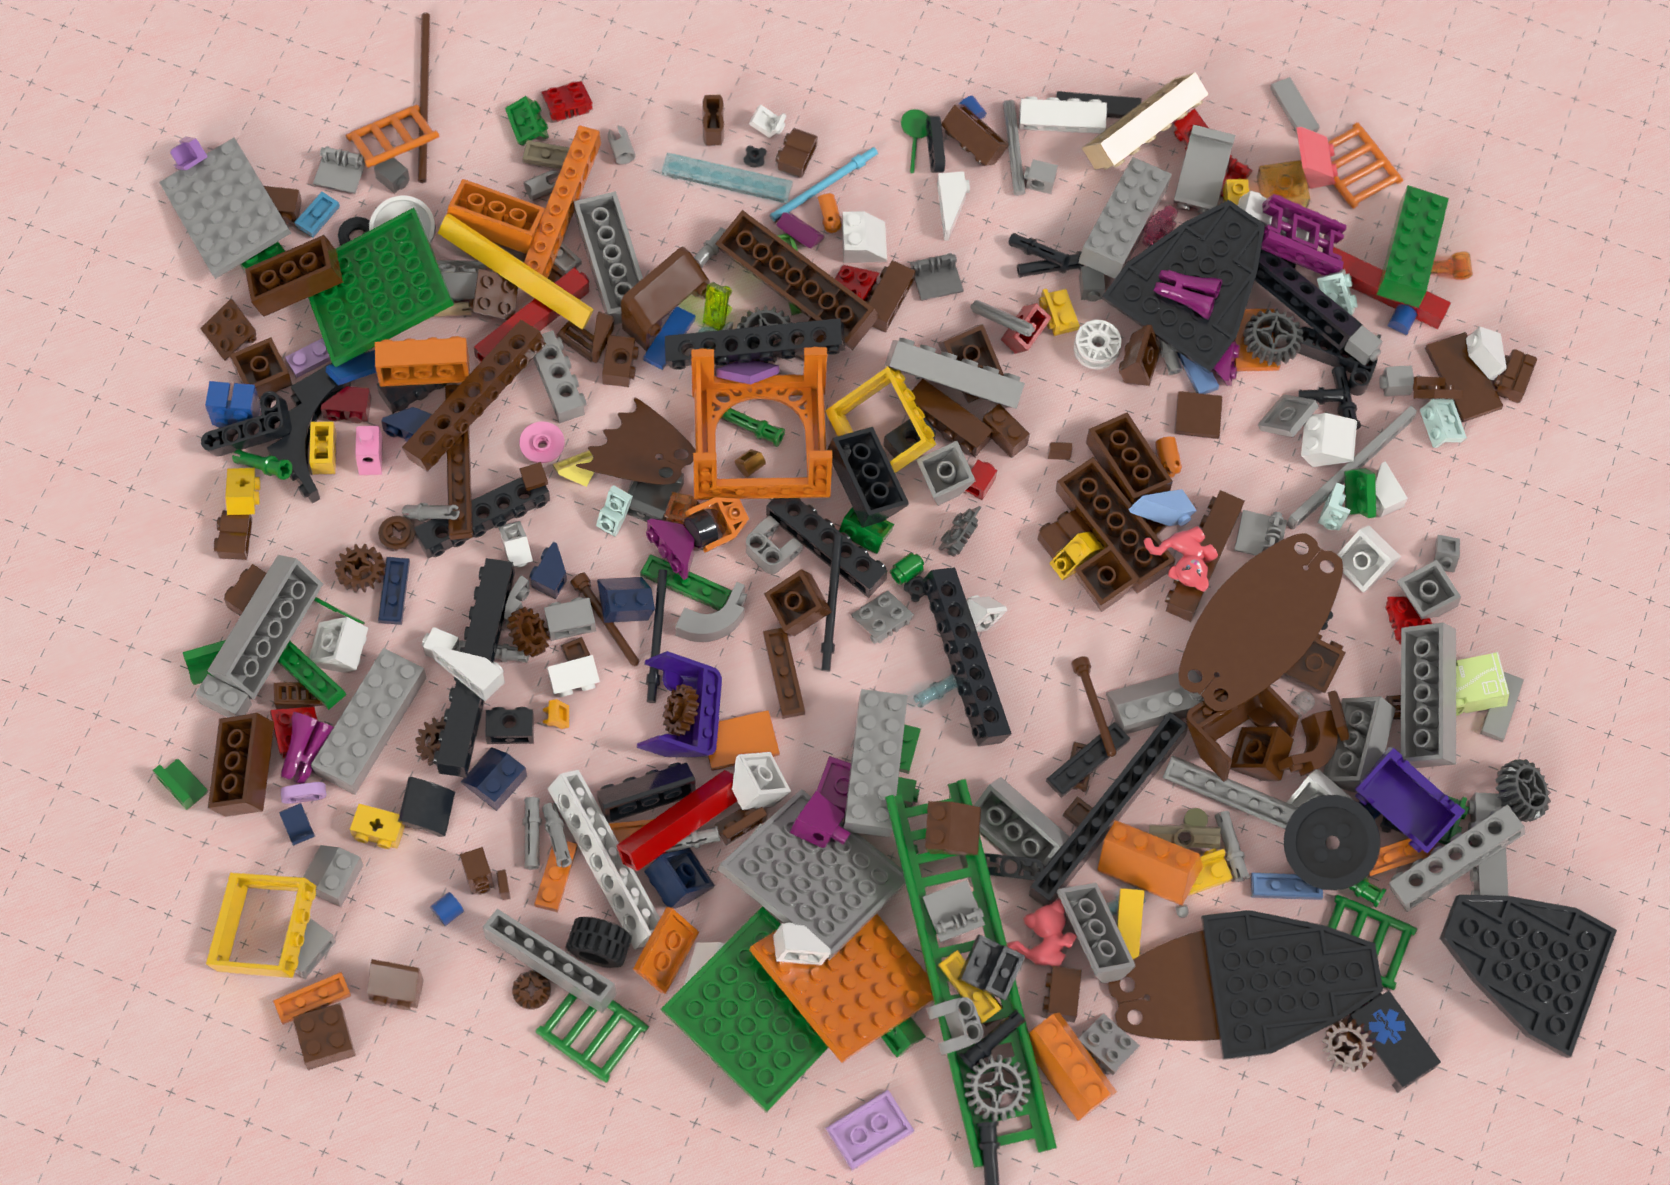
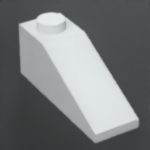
M964 172L938 173L937 189L944 241L949 240L964 205L966 193L970 192L969 180H965Z
M437 646L432 649L435 661L484 701L505 683L504 670L496 662L491 663L484 657Z

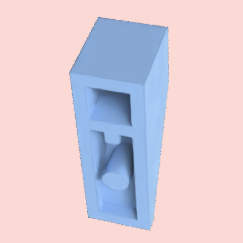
M1183 489L1144 495L1129 508L1132 514L1167 526H1183L1191 520L1190 516L1197 511Z

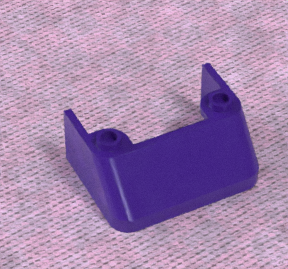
M669 651L646 659L645 665L663 671V683L669 691H672V689L676 690L677 685L681 686L682 684L696 689L695 694L699 696L696 702L699 703V706L696 710L698 714L694 716L695 723L690 725V731H686L685 735L677 736L668 733L658 735L637 743V748L664 757H706L712 755L717 747L722 676L718 669Z

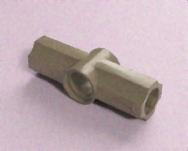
M1186 823L1180 825H1149V834L1186 849L1190 847L1220 849L1221 827L1191 826ZM1181 832H1188L1191 838L1188 841H1182L1178 835Z

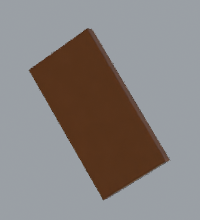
M1466 332L1428 344L1425 347L1438 376L1445 377V386H1454V390H1463V399H1453L1462 423L1503 408V404L1491 380L1469 357L1466 343L1468 335Z

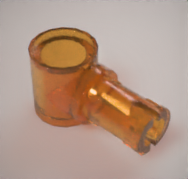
M1457 252L1448 260L1434 261L1431 274L1448 273V275H1453V278L1457 280H1465L1472 277L1470 253Z

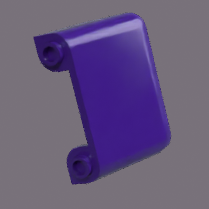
M1389 747L1354 789L1357 792L1355 797L1364 805L1369 802L1411 840L1408 844L1418 853L1421 850L1428 853L1465 812L1462 807L1449 799L1446 794L1414 768L1409 761L1403 759L1402 754L1394 747Z

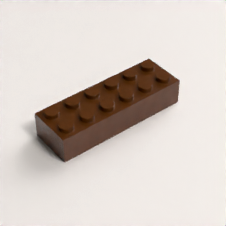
M1094 457L1057 481L1056 493L1071 511L1076 510L1104 548L1113 544L1139 581L1132 587L1137 594L1166 575L1170 568L1175 565L1176 559L1168 549L1162 555H1153L1145 548V538H1151L1155 547H1158L1162 542L1141 516L1132 514L1129 511L1132 504Z

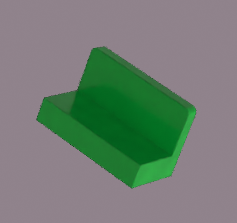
M226 640L183 652L193 685L202 683L208 674L214 677L208 672V669Z
M176 759L165 769L160 764L153 769L156 778L186 810L208 793L206 787L179 759Z
M909 1017L881 1036L896 1058L902 1056L913 1044L922 1041L926 1037L912 1017Z

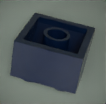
M642 577L597 580L604 623L649 620L655 610L652 589Z
M491 747L470 770L467 778L464 777L461 784L497 811L527 778L526 767L508 753Z
M690 848L662 854L644 871L650 883L661 896L663 903L673 909L685 906L715 887Z

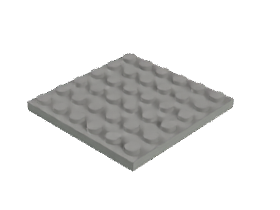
M801 789L719 865L717 870L784 924L805 925L830 948L831 954L828 956V959L831 960L906 883L902 868L858 833L850 832L851 834L844 845L831 838L825 848H821L789 833L796 818L811 798L809 794ZM842 821L840 827L843 828L844 822Z

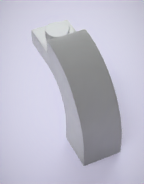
M736 582L726 605L715 613L701 614L684 607L675 627L676 636L693 642H711L729 635L739 626L744 618L745 608L743 605L747 598L745 585Z

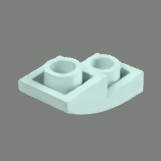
M613 485L608 491L605 506L600 510L596 526L616 537L624 522L633 496Z

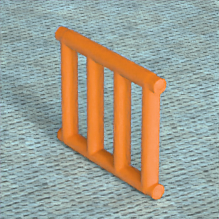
M416 104L346 134V138L348 141H353L365 159V166L369 168L439 138L440 135L437 130L433 131L419 113L420 109ZM412 116L425 135L413 139L400 120ZM392 124L405 143L393 148L380 129ZM373 133L385 152L373 156L360 137Z
M1356 122L1352 129L1328 141L1329 144L1333 143L1335 148L1358 135L1365 143L1333 161L1332 164L1336 163L1337 169L1369 151L1377 159L1341 180L1338 176L1334 177L1335 184L1333 185L1352 209H1355L1359 202L1395 182L1397 184L1403 182L1399 172L1359 122ZM1381 167L1390 175L1354 196L1346 188L1348 185Z

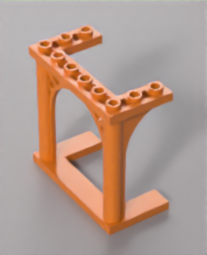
M827 347L804 348L803 375H774L751 385L714 376V349H691L692 397H694L695 405L694 500H709L714 497L739 499L830 497L832 450H826L824 411ZM791 395H802L798 401L789 400ZM716 397H729L730 400L724 403L720 402ZM752 399L773 400L791 408L799 416L805 429L807 477L717 479L715 434L720 418L734 405ZM715 406L718 407V408H721V409L718 410V411H714V410H715Z

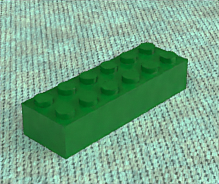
M1407 185L1399 204L1377 295L1419 308L1427 292L1449 198Z

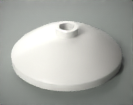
M396 196L385 200L375 209L370 219L369 231L413 207L419 215L430 244L434 238L436 226L433 214L425 203L411 196Z

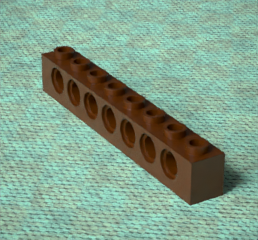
M520 320L402 446L408 459L427 472L436 465L445 452L452 448L457 439L469 429L470 425L498 398L507 385L512 383L519 372L526 368L531 359L543 349L546 343L541 332Z

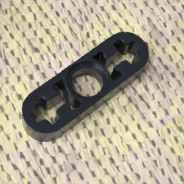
M928 115L926 119V135L930 169L932 173H943L945 170V152L941 118L937 115Z
M985 853L986 861L990 857V862L999 863L998 859L1002 858L999 866L1000 873H997V867H989L988 870L991 876L1036 880L1045 869L1044 863L1038 859ZM1009 860H1014L1017 863V870L1012 874L1007 873L1005 870V864ZM1022 861H1025L1024 866L1033 867L1034 863H1036V866L1040 868V872H1036L1035 876H1032V872L1023 871L1024 875L1021 876Z

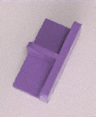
M187 136L179 140L180 144L170 151L176 162L174 164L175 168L184 171L208 157L198 140Z

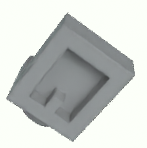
M1437 535L1434 561L1438 560L1444 571L1455 572L1460 557V539Z

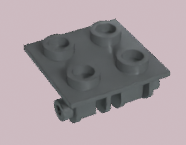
M981 506L968 509L964 513H959L952 522L954 526L942 536V544L938 548L939 550L947 548L948 554L953 557L956 554H960L968 542L967 539L971 537L978 526L976 515Z

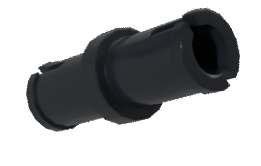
M1319 387L1317 390H1299V397L1316 400L1319 405H1325V402H1345L1344 388L1325 389L1324 387Z

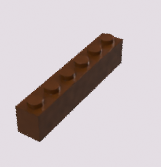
M1222 490L1219 491L1217 497L1212 496L1207 507L1211 511L1208 516L1204 514L1199 525L1205 535V539L1200 545L1206 546L1211 544L1218 554V557L1210 563L1204 562L1208 567V581H1210L1245 500ZM1174 579L1173 583L1177 585L1174 591L1169 590L1165 599V602L1168 603L1166 612L1191 622L1204 592L1195 587L1186 586L1179 580Z

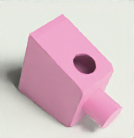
M379 426L356 427V460L359 475H382L383 435ZM366 457L372 458L373 461H371V462H366V460H367Z

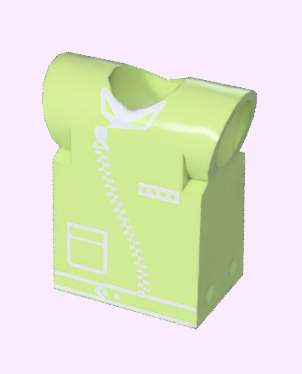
M1498 652L1456 661V716L1463 712L1470 713L1507 706L1509 691Z

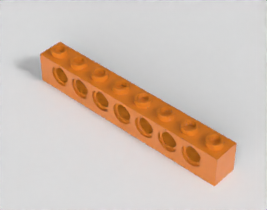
M581 125L578 126L524 263L547 279L574 214V201L579 200L601 145L599 130Z

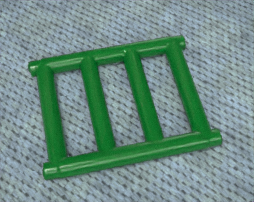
M1336 894L1334 897L1336 905L1327 926L1337 929L1345 907L1358 912L1350 935L1360 936L1367 917L1379 921L1380 924L1373 943L1376 945L1377 957L1389 926L1403 931L1386 977L1381 976L1382 987L1394 991L1396 988V982H1394L1411 935H1415L1417 928Z
M569 993L543 1027L540 1025L535 1032L598 1079L607 1083L611 1077L609 1075L639 1034L641 1032L645 1033L649 1026L619 1003L612 1000L607 1008L614 1013L583 1054L572 1048L571 1045L595 1015L596 1009L589 1005L563 1040L551 1033L577 999L576 996ZM623 1018L633 1028L604 1066L600 1068L590 1059Z

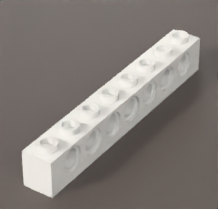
M579 769L562 773L547 789L621 926L632 936L631 944L634 950L645 947L660 917L634 870L622 863L616 846L619 842Z

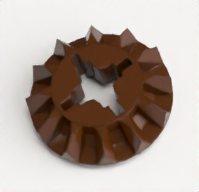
M403 516L387 518L379 527L378 535L380 542L387 549L390 548L395 551L402 548L406 549L410 543H413L415 536L413 523ZM393 527L398 532L403 531L401 533V540L393 536Z
M530 970L527 973L520 974L514 981L512 994L519 1006L525 1009H537L549 1000L551 985L548 978ZM530 981H532L535 988H539L534 991L533 999H531L528 991H524L529 988Z

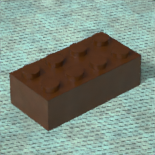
M325 235L245 269L251 303L263 317L343 283L336 249Z
M1128 412L1088 430L1087 446L1100 466L1132 506L1144 495L1171 490L1172 479Z
M258 713L219 719L208 809L225 817L264 811L274 722Z

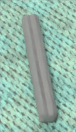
M975 300L970 306L974 313L1025 336H1031L1032 332L1035 331L1031 323L979 300Z

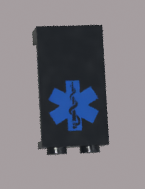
M1388 990L1384 994L1380 993L1369 1000L1370 1003L1364 1007L1360 1006L1350 1013L1351 1015L1347 1021L1349 1024L1353 1019H1356L1357 1026L1364 1023L1363 1030L1365 1032L1368 1030L1372 1031L1369 1038L1375 1039L1376 1042L1371 1047L1376 1049V1054L1396 1080L1392 1086L1399 1093L1435 1069L1441 1061Z

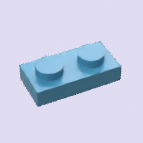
M321 192L295 221V226L313 238L340 208L339 202Z

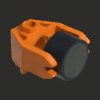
M714 497L685 512L687 518L684 519V526L695 539V547L698 549L702 548L704 553L733 540L747 523L749 517L739 498ZM705 509L711 510L723 536L719 540L715 522Z

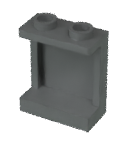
M663 467L659 470V475L663 478L671 477L673 470ZM682 473L681 477L673 484L663 485L633 481L628 491V494L633 497L627 514L645 522L649 519L666 521L684 484V474Z

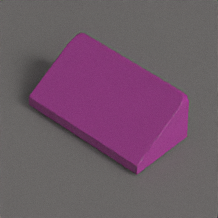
M784 212L776 225L808 248H813L825 238L822 233L789 212Z

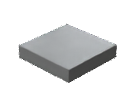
M1283 394L1259 422L1258 426L1264 432L1294 437L1319 406L1316 400Z

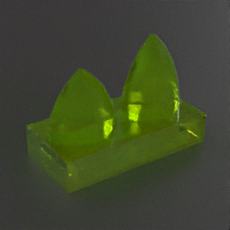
M715 282L707 284L702 323L717 331L723 329L726 317L732 311V307L728 305L729 297L732 293V289L729 286H720Z

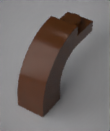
M1332 710L1314 713L1300 720L1306 737V748L1302 754L1292 755L1277 762L1280 771L1290 770V773L1299 771L1301 777L1323 767L1331 760L1336 750L1338 738Z

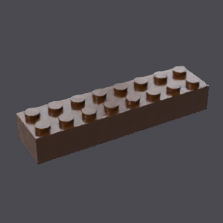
M744 210L738 214L715 243L725 255L811 320L841 318L844 324L845 345L852 351L880 317L872 306Z

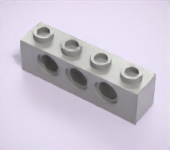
M553 330L542 334L546 344L533 359L559 423L585 415L584 406H587L584 394H579L577 390L579 383L576 375H571L570 373L571 363L568 356H564L561 351L564 350L561 338H556ZM551 355H552V356H555L554 359H547V358H546V357L551 356ZM556 374L563 375L561 378L554 377ZM563 393L571 394L568 397L561 396Z

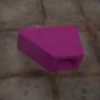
M1236 341L1233 342L1213 369L1227 386H1232V380H1236L1237 367L1234 366L1235 358L1239 357L1240 347L1236 345Z

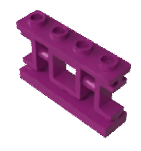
M1276 194L1271 195L1263 202V213L1272 216L1271 226L1267 225L1264 227L1262 250L1323 276L1340 272L1343 269L1344 262L1341 261L1342 256L1333 253V245L1344 239V234L1342 233L1346 230L1347 225ZM1282 216L1287 218V223L1282 221ZM1297 227L1309 232L1308 242L1296 237ZM1281 230L1286 232L1285 236L1280 235ZM1319 232L1325 234L1324 239L1319 237ZM1318 246L1323 248L1322 252L1318 251Z

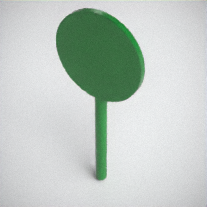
M918 109L908 110L901 118L903 131L908 136L913 137L911 174L914 173L917 138L927 136L926 119L928 115Z
M315 597L314 601L334 612H339L363 625L365 624L364 621Z

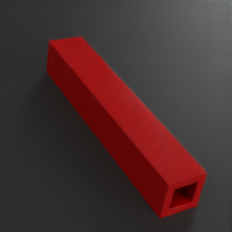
M1333 246V253L1342 256L1341 261L1344 262L1343 269H1345L1346 274L1351 276L1352 286L1350 288L1394 309L1398 305L1404 304L1377 295L1382 269ZM1427 291L1419 308L1410 307L1417 312V320L1438 329L1451 302Z
M576 268L571 269L555 282L556 285L579 300L590 292L589 278L585 273L579 272ZM533 299L474 346L475 357L482 362L520 320L541 331L558 318L560 314L537 299Z
M723 770L617 844L622 863L636 872L737 802V798L732 791L734 774Z

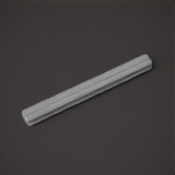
M1005 100L1003 107L1009 144L1013 190L1016 196L1024 195L1025 184L1014 100Z

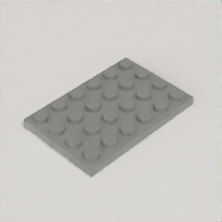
M235 138L207 153V158L186 171L179 170L159 182L215 279L291 234V231Z

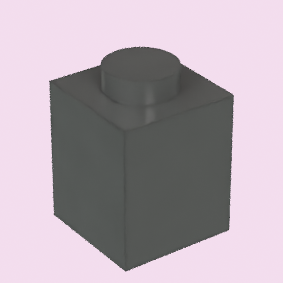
M394 157L374 167L376 179L394 194L399 189L405 188L410 180L408 169Z
M1081 266L1079 274L1081 300L1094 302L1102 299L1105 292L1104 273L1088 266Z

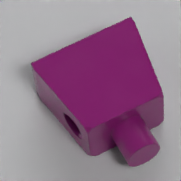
M815 791L796 818L789 832L821 848H825L831 838L844 845L851 834L840 827L845 817L844 813L817 791Z

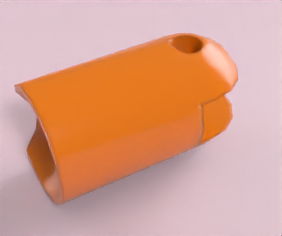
M826 193L818 196L823 215L822 224L825 231L829 233L839 231L842 226L841 216L834 194Z
M1168 436L1158 439L1155 442L1158 459L1170 478H1173L1182 469L1176 438Z

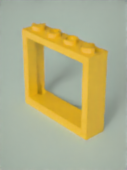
M886 367L826 409L825 412L837 436L852 433L853 430L845 415L892 383L921 439L890 461L896 473L937 444L933 439L934 432L924 421V413L914 402L915 396L904 383L905 377L900 370Z
M230 872L206 965L217 972L293 978L298 967L300 949L304 943L306 925L310 920L312 902L316 896V885L308 879L301 877ZM248 888L297 891L279 966L229 961Z

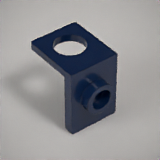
M301 803L279 812L293 846L315 837Z

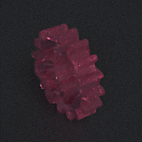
M1168 205L1165 206L1164 210L1158 211L1155 215L1153 214L1144 229L1146 235L1143 237L1142 243L1150 247L1173 231L1177 225L1174 220L1177 218L1179 211Z

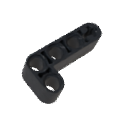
M1309 327L1299 328L1302 329L1303 334L1301 337H1303L1304 341L1300 342L1301 349L1298 354L1333 367H1345L1346 372L1351 373L1348 380L1350 393L1355 396L1364 394L1372 378L1378 358L1374 362L1370 360L1368 362L1370 366H1364L1345 351V347L1340 351L1316 330ZM1341 354L1347 355L1349 358H1344ZM1355 380H1359L1363 384H1358Z
M273 391L263 393L260 398L261 416L206 432L201 438L202 447L215 456H223L233 453L238 449L243 450L287 436L291 431V421L286 400ZM276 400V404L271 408L272 402ZM280 421V425L275 429L276 423ZM259 427L258 433L254 435V431ZM238 434V438L233 441L234 436Z

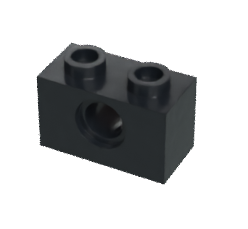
M924 418V421H925L926 425H928V426L932 429V431L934 432V437H933V439L935 440L936 430H935V429L930 425V423ZM911 419L884 436L883 446L893 458L921 440ZM913 438L916 441L908 442L906 439Z
M494 707L491 710H486L485 737L487 744H534L533 709L517 707L515 710H505L503 707ZM509 721H513L516 723V725L512 728H506L504 726L505 723Z

